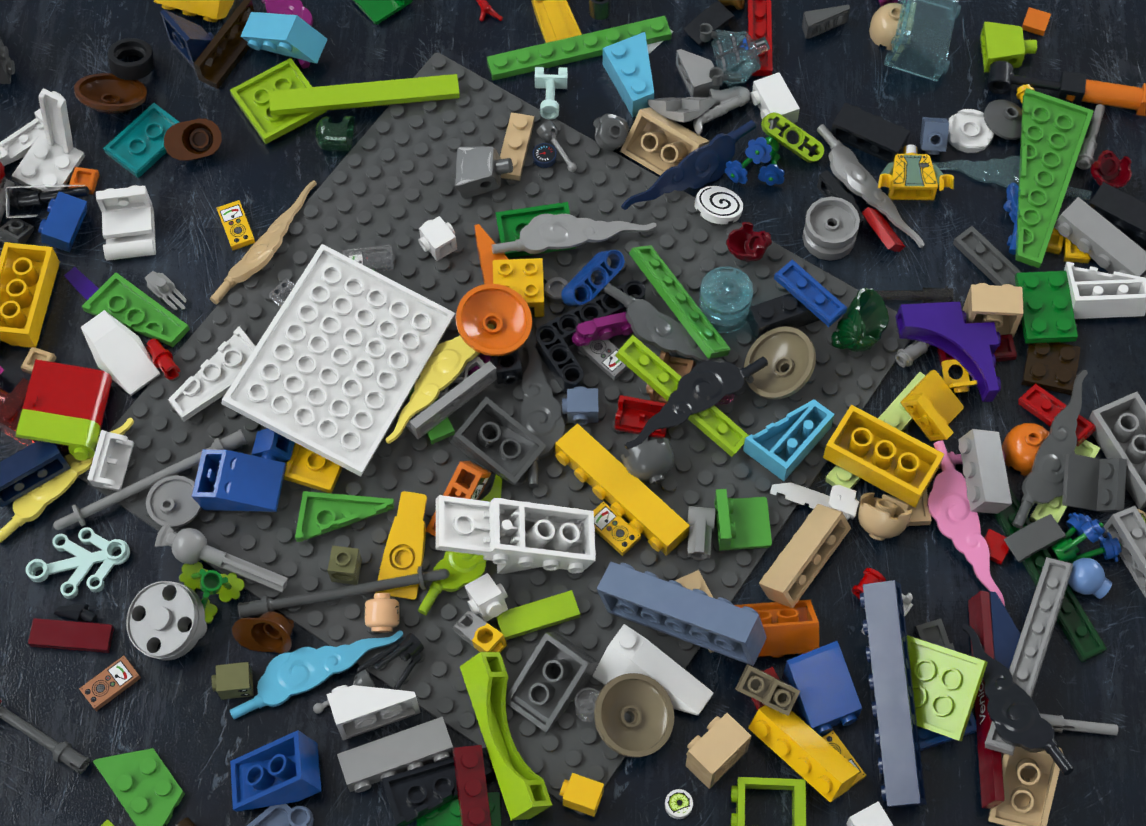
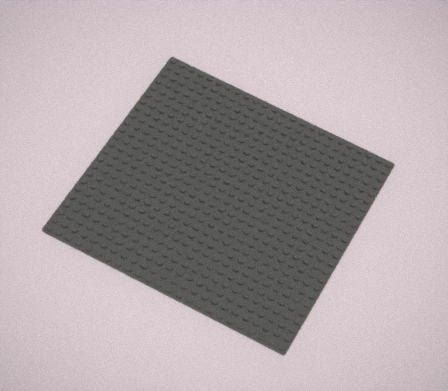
M434 53L414 78L457 74L460 98L390 104L294 216L287 233L283 236L281 246L267 265L246 281L237 283L173 356V361L180 368L179 376L169 380L160 371L161 375L147 386L110 429L109 432L121 427L128 418L134 420L131 428L123 434L128 437L127 440L134 442L122 489L201 452L202 449L211 447L214 439H222L241 429L248 444L232 451L251 455L257 431L267 428L222 405L224 396L185 422L171 406L168 399L190 376H194L201 369L200 366L207 359L210 360L218 352V347L224 341L227 342L239 326L255 346L258 344L285 302L283 300L287 299L284 297V293L294 288L321 244L347 257L363 254L364 266L369 263V268L454 312V318L439 344L460 336L456 326L457 307L468 291L477 286L484 285L474 225L479 224L490 238L498 244L500 243L496 212L568 202L570 215L576 218H590L594 221L605 222L624 221L639 225L656 223L657 226L649 232H622L606 241L586 242L576 246L575 249L508 258H543L545 316L535 317L534 307L530 308L532 315L531 329L533 331L531 340L536 350L537 329L579 307L567 306L564 302L553 303L549 301L545 295V284L554 277H561L569 283L597 253L602 251L618 250L623 254L625 260L623 268L609 282L610 284L618 287L631 280L642 282L646 288L645 300L652 304L658 312L669 316L681 324L629 255L634 247L651 245L731 350L728 355L721 358L739 368H744L747 353L756 341L747 322L749 307L789 294L774 279V275L791 260H794L842 302L847 309L859 290L773 241L760 260L747 262L737 259L728 250L726 240L729 234L735 229H740L742 224L737 221L734 223L733 221H728V224L720 225L705 220L700 216L701 212L698 209L696 211L694 207L695 197L684 191L674 190L670 193H664L654 200L637 202L626 210L622 209V204L628 198L648 190L659 177L614 151L602 149L596 141L561 121L543 118L538 108L446 56ZM511 112L534 116L535 122L520 181L501 178V185L498 189L464 199L455 187L457 148L491 146L496 149L500 156ZM547 121H552L558 130L556 140L571 162L577 165L575 172L568 170L567 163L557 149V160L551 167L541 168L534 163L533 150L537 145L548 143L554 146L552 141L546 142L540 138L537 133L540 125ZM440 216L445 223L449 222L453 227L457 250L436 261L429 251L425 252L422 249L418 239H420L419 228L426 221ZM386 254H391V257L387 258ZM375 256L382 259L383 264L381 266H375L376 264L373 259ZM365 257H369L370 260L365 261ZM608 257L607 263H608V265H609V267H610V265H611V260H610V258ZM390 261L392 264L387 266L386 263ZM592 273V274H591V280H592V282L594 283V282H595V276H594V274ZM282 283L287 284L285 288H283L281 285ZM605 287L593 299L605 294ZM276 289L280 290L278 294L274 292ZM576 290V291H575V298L578 300V298H579V293H578V291ZM632 294L630 296L638 297L639 295ZM615 305L608 306L612 309L617 308ZM886 306L889 315V323L886 330L883 331L881 339L870 350L854 352L847 348L838 349L832 346L831 336L836 331L838 321L842 316L830 327L819 320L796 328L810 338L816 352V363L813 373L808 382L798 392L783 399H766L756 394L747 382L744 381L743 386L738 392L725 395L715 405L748 435H755L764 430L767 425L780 421L788 413L813 399L835 414L831 429L785 481H782L743 451L744 444L731 457L687 419L678 426L667 428L665 438H668L674 453V464L671 470L664 475L665 480L655 485H650L649 481L643 483L686 523L688 521L689 506L715 508L716 489H727V498L732 499L766 497L773 542L798 503L785 499V495L778 492L776 495L770 494L772 484L791 482L808 489L828 461L823 458L826 444L849 407L853 405L861 410L864 409L896 362L895 355L897 351L905 349L911 340L899 338L895 318L897 312ZM593 316L587 317V319L593 320L596 318ZM567 327L564 330L572 331L574 328ZM634 333L630 335L621 334L612 336L608 340L620 349L632 335L636 338L637 336ZM546 338V339H543L542 341H544V342H550V341H552V339ZM641 341L658 357L660 356V349ZM525 343L518 349L522 367V378L529 363V355ZM573 344L569 346V349L583 369L584 387L587 389L598 388V423H587L580 426L621 462L620 457L622 454L625 457L630 455L629 449L625 448V444L635 440L639 434L615 430V416L618 411L619 396L651 400L646 391L647 383L629 368L617 379L613 380L582 353L578 346ZM676 352L669 353L671 357L694 360L696 365L701 362L694 358L683 357ZM539 354L546 382L552 388L553 397L560 403L562 411V398H567V394L562 390ZM556 358V359H555V361H557V362H561V361H564V360H565L564 358ZM505 363V364H503L502 366H503V367H510V366H512L513 364H511V363ZM570 377L567 380L573 382L578 379L575 377ZM495 380L448 416V419L455 433L485 397L489 398L522 425L521 406L524 398L522 380H518L513 384H498L497 380ZM459 383L451 384L449 386L448 392L452 390L454 387H456ZM407 397L362 476L360 477L342 468L332 494L394 499L395 505L393 510L302 542H296L295 535L303 491L326 492L283 479L277 512L201 509L190 523L173 531L178 533L186 528L197 529L206 537L207 545L288 578L287 586L281 593L237 575V578L244 581V589L260 600L262 596H268L275 600L354 585L331 582L327 570L332 546L358 548L362 558L358 584L374 582L378 579L387 539L394 518L397 516L401 492L407 491L427 496L423 520L427 528L436 510V498L439 495L443 496L460 461H471L487 471H491L470 459L450 443L453 436L431 444L427 434L417 439L405 426L403 432L395 441L390 444L386 443V437L395 430L399 419L398 415L410 401ZM562 414L566 434L575 424L568 423V414ZM648 436L643 443L656 439L659 444L664 443V440ZM555 447L549 456L539 459L538 487L531 488L528 486V469L515 485L502 479V499L590 511L597 508L603 501L609 507L611 506L605 499H599L587 482L582 483L574 475L573 469L568 465H562L557 460ZM199 464L176 475L187 477L195 482ZM89 468L85 473L79 475L78 477L90 486H92V484L87 479L90 471ZM491 472L478 500L483 499L491 491L496 476L495 473ZM92 486L105 496H109L117 492L115 490ZM152 486L117 503L157 531H160L162 528L161 525L151 519L146 508V498ZM715 515L714 532H712L711 555L710 558L704 560H694L691 557H687L689 535L666 556L661 551H655L648 543V539L641 533V539L622 556L597 532H594L596 561L582 573H570L565 569L550 571L539 567L497 574V564L487 560L483 575L488 573L496 585L502 584L508 595L505 598L508 610L572 590L580 611V618L506 640L507 646L500 653L508 674L506 696L546 632L559 633L600 662L608 645L625 624L649 640L682 668H687L701 646L607 612L597 587L610 562L619 565L620 563H626L636 571L642 573L645 571L657 575L659 579L667 582L669 580L675 581L699 570L713 598L718 599L721 597L732 602L768 548L719 551ZM624 516L621 517V518H623L628 524L630 523ZM426 532L422 564L424 572L433 571L436 564L444 559L446 552L436 550V537ZM203 561L215 570H217L218 572H220L221 574H226L228 576L229 573H232L228 570H225L211 563ZM432 582L426 583L425 590H422L419 584L415 600L390 596V599H396L399 602V625L393 628V632H371V628L365 625V602L369 599H374L376 592L276 610L328 646L333 647L345 644L350 645L361 639L390 637L399 630L403 632V639L409 633H412L424 646V650L419 653L422 659L414 666L399 690L415 692L420 708L435 718L443 716L447 726L475 745H482V748H486L460 669L462 664L480 652L471 646L469 642L462 639L453 629V626L467 611H471L467 603L470 599L465 586L454 592L443 590L437 596L427 615L418 612V608L428 593ZM496 617L487 621L488 624L500 632ZM396 643L368 651L356 664L361 666ZM398 655L379 670H376L375 666L383 659L366 668L368 673L394 689V686L411 660L409 659L405 662ZM593 674L547 733L506 704L507 722L517 751L531 770L544 779L548 794L562 803L563 796L559 795L564 780H570L572 773L603 783L605 788L626 757L609 748L597 731L594 708L596 699L605 685L595 679ZM625 713V720L630 722L631 716ZM574 810L580 815H586L585 813Z

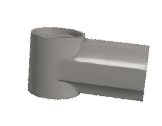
M689 506L687 523L690 527L687 557H691L694 560L708 559L711 555L712 532H714L715 508Z

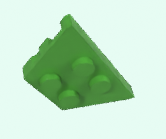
M153 748L99 758L93 761L136 826H164L169 823L173 816L174 808L179 805L185 793Z

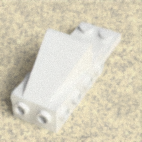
M442 495L436 498V550L483 555V560H490L497 564V574L539 567L550 571L565 569L570 573H582L596 561L594 511L502 498H493L491 502Z

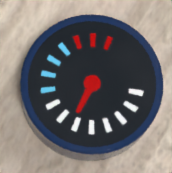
M541 143L534 148L533 161L538 167L548 168L555 164L557 152L554 146L548 143Z

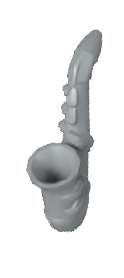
M741 86L724 90L709 89V97L715 98V103L710 110L693 121V127L697 135L701 134L703 124L748 103L751 97L750 91Z

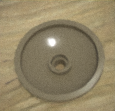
M778 327L764 333L753 343L747 353L744 368L761 357H765L768 365L751 375L754 381L752 383L747 382V384L756 394L763 398L783 399L798 392L810 379L816 363L815 348L810 338L799 329Z
M628 673L610 680L602 688L596 699L594 719L600 737L609 748L623 756L643 757L659 750L669 739L674 725V709L668 693L656 680L643 674ZM625 713L631 716L630 722L625 720Z

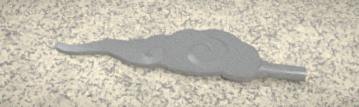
M824 124L820 125L817 128V132L830 146L831 151L828 157L833 174L851 192L862 197L871 206L876 207L897 228L914 239L920 248H923L924 242L921 237L902 220L892 200L882 192L881 188H877L878 183L858 162L855 154L837 140Z
M541 214L534 217L528 225L522 228L519 239L512 242L492 244V253L525 251L529 254H538L547 249H567L586 242L606 241L622 232H649L654 230L657 225L656 223L639 225L624 221H594L590 218H576L570 214Z

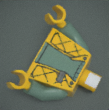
M906 145L903 147V154L895 155L894 162L886 165L879 176L877 188L888 187V197L891 200H934L938 186L939 191H943L945 187L954 189V176L943 174L937 165L932 163L928 154H918L917 146Z

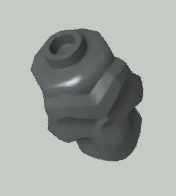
M606 113L596 118L593 122L596 128L595 140L602 149L607 151L617 150L625 143L630 130L625 119Z

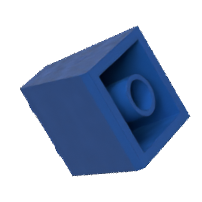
M837 641L786 661L782 679L785 683L800 690L794 705L800 718L816 733L822 736L831 732L833 726L841 723L843 726H847L858 720L857 717L860 715L862 706Z

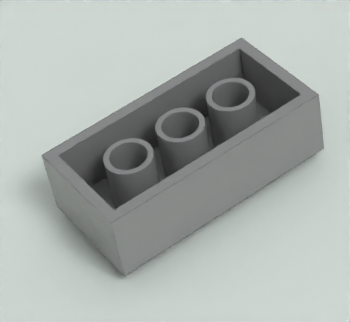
M1134 392L1093 410L1088 421L1096 426L1092 436L1107 459H1127L1125 488L1141 510L1146 507V404L1138 392Z

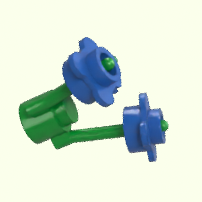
M1075 512L1068 515L1070 519L1066 521V525L1069 527V530L1065 533L1066 537L1051 547L1060 561L1073 563L1080 558H1090L1102 553L1106 560L1113 558L1115 562H1118V555L1122 553L1121 543H1119L1117 538L1112 539L1110 532L1106 533L1107 538L1103 537L1102 534L1106 532L1103 523H1100L1098 519L1092 521L1088 515L1084 516L1081 513L1076 514ZM1074 533L1079 536L1074 540L1070 538ZM1087 538L1092 543L1099 540L1100 548L1076 556L1080 552L1077 547L1079 543Z

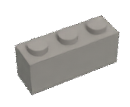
M970 430L958 439L970 510L972 512L998 514L1012 505L1000 434L995 431Z

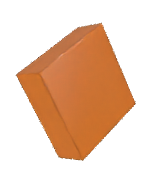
M1029 7L1022 25L1023 30L1044 36L1051 14Z
M75 167L69 185H86L89 189V194H94L100 176L99 171ZM69 186V189L84 186Z

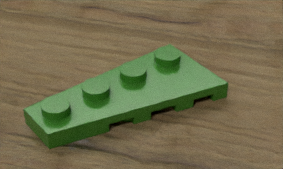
M116 272L82 305L85 312L95 316L105 310L128 329L151 339L156 338L161 343L174 347L190 330L186 323Z

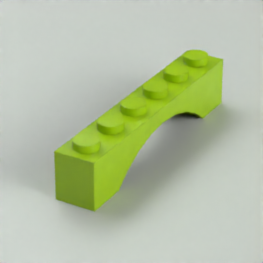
M480 652L462 664L460 669L510 820L531 819L551 807L552 802L544 779L534 773L524 762L511 737L506 713L508 674L500 652Z

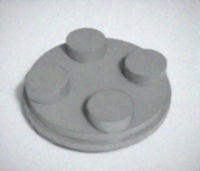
M179 475L168 476L156 482L146 498V508L151 519L161 526L167 522L173 530L190 523L202 509L192 498L195 482Z

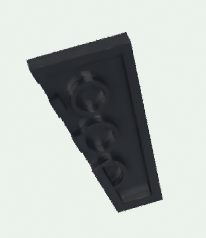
M486 747L482 748L487 781L496 775ZM453 757L382 778V784L396 826H407L458 797Z

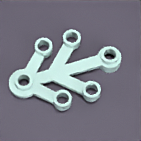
M85 527L79 531L78 537L84 545L93 544L101 549V551L91 553L70 541L65 534H57L52 541L56 550L60 552L67 551L76 557L46 564L41 559H34L27 564L26 574L33 582H42L51 574L77 568L70 579L64 582L60 588L62 595L66 599H73L78 595V585L95 563L103 562L95 575H91L87 579L88 588L92 592L97 593L103 590L105 585L103 580L113 566L123 564L128 560L130 547L125 541L120 539L107 541L95 534L93 529ZM91 533L89 539H83L85 534ZM60 540H66L62 546L57 545ZM115 551H122L120 555L113 556ZM38 570H43L41 575L35 576ZM95 580L100 581L98 586H91ZM68 587H74L71 593H65Z

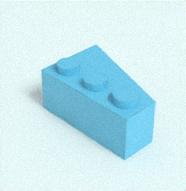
M251 12L240 36L248 42L247 45L252 49L258 51L261 49L316 64L327 42L326 37L298 15Z
M643 32L604 47L603 66L631 116L635 117L640 109L650 107L648 105L649 99H654L646 34Z

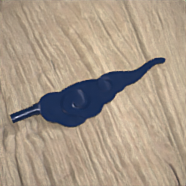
M750 120L735 131L716 135L709 144L691 152L677 166L667 169L648 190L628 198L621 208L626 210L634 203L654 200L664 193H670L674 190L683 191L689 187L697 189L709 182L716 181L725 173L726 163L732 160L735 154V143L756 128L755 122Z

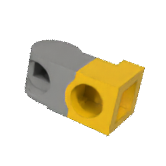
M467 611L453 626L455 632L479 652L501 653L507 646L504 634L471 611Z

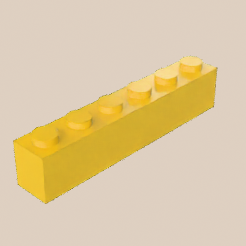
M578 423L555 443V456L562 465H568L573 469L574 475L582 483L587 482L599 499H605L620 517L624 516L630 522L629 525L639 534L642 533L648 539V543L655 551H661L667 556L689 535L690 525L643 482L631 475L620 461Z

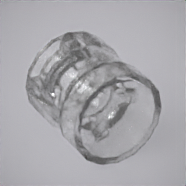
M583 688L575 697L576 715L585 722L595 721L594 708L599 692L594 688Z

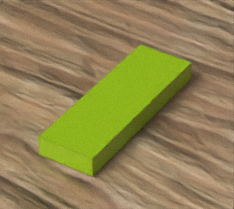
M570 590L506 610L497 616L496 619L500 632L504 634L505 640H509L580 618V611L573 591Z

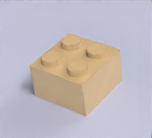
M986 283L971 284L963 306V311L966 313V323L994 322L996 331L1000 335L1012 334L1014 337L1023 316L1022 287H1015L1010 284L1002 286L988 285Z
M728 713L722 718L719 716L715 717L707 726L709 731L702 737L697 735L687 746L689 750L686 753V767L709 789L749 748L751 735Z

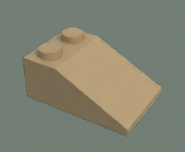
M1015 747L1013 756L1001 753L1005 801L990 809L988 821L1005 826H1047L1059 776V767L1046 751L1033 753L1021 747Z

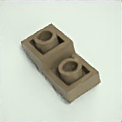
M747 664L735 688L737 691L789 716L800 693V690L749 664Z

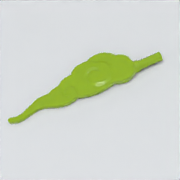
M496 475L491 491L480 501L491 502L493 498H501L503 478ZM446 551L444 559L436 564L433 571L447 569L450 575L447 579L432 581L428 593L418 608V612L427 615L437 596L443 590L448 592L457 591L481 577L485 572L487 560H483V555Z

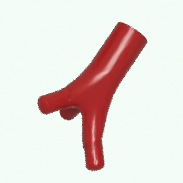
M476 0L481 9L480 21H484L487 13L500 21L503 19L502 16L492 9L487 0Z

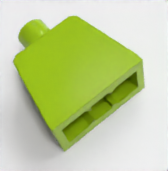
M984 22L980 35L984 72H989L990 65L996 61H1006L1012 64L1013 68H1019L1022 65L1025 54H1036L1037 40H1024L1022 27Z

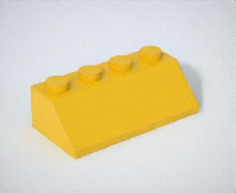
M4 242L0 256L1 341L12 346L37 347L60 264L53 247Z

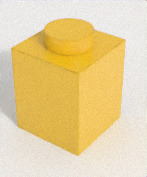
M572 773L570 780H564L559 795L563 796V806L595 817L604 792V784Z

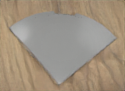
M669 97L648 100V105L653 110L666 118L678 122H688L698 118L715 103V98Z

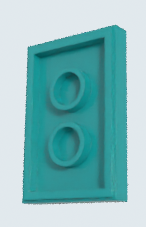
M153 103L103 148L104 152L139 178L167 153L164 147L165 133L172 125L180 122Z

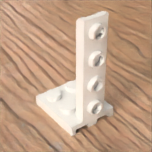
M43 88L39 94V103L45 133H40L12 174V180L24 186L66 185L72 177L74 168L78 167L85 157L84 152L73 147L66 100L61 94L55 91L50 92ZM31 187L30 189L49 192L62 190L64 187Z

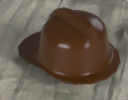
M206 118L180 122L172 125L166 131L164 147L171 157L180 161L207 157L219 149L222 141L221 131L213 121Z
M269 611L259 618L239 619L232 627V634L241 646L249 650L286 653L292 647L290 636L294 627V621L286 619L280 613Z

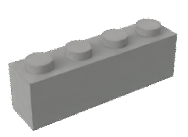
M1079 197L1057 219L1054 228L1059 234L1075 244L1081 252L1089 254L1101 268H1104L1110 274H1113L1115 271L1142 277L1146 273V251Z
M442 716L337 754L349 791L359 793L370 789L371 784L382 781V778L451 758L450 756L453 755V745Z

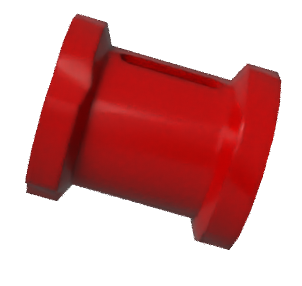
M865 568L863 578L851 591L860 599V593L863 592V584L886 581L885 577L875 569Z

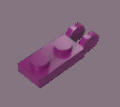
M626 312L595 318L584 323L581 322L576 327L572 342L576 346H587L594 340H607L612 336L621 334L630 335L633 331L631 324L626 319Z

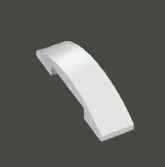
M41 108L34 112L36 119L0 142V162L3 166L24 157L40 133H45Z

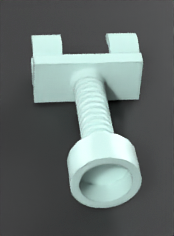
M535 67V88H546L545 100L540 105V115L545 119H555L559 115V104L555 101V89H567V67H559L558 75H545L544 67Z

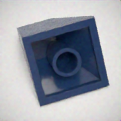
M163 9L160 13L169 40L194 67L193 63L214 38L211 32L207 33L200 25Z

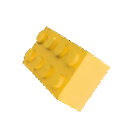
M851 405L826 444L823 458L916 508L939 469L945 454Z

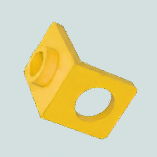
M956 359L941 362L943 380L950 389H954V393L970 391L969 387L977 384V380L970 381L969 373ZM952 365L961 367L963 373L959 379H952L949 376L948 370Z

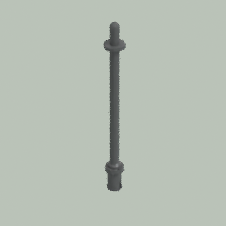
M419 566L417 569L418 573L275 600L268 596H262L261 600L238 603V612L240 619L261 616L269 611L420 584L421 589L425 590L427 582L447 579L450 573L447 569L424 572L423 567Z
M0 705V718L53 753V760L58 763L63 762L78 774L86 770L90 758L73 749L71 743L55 741Z

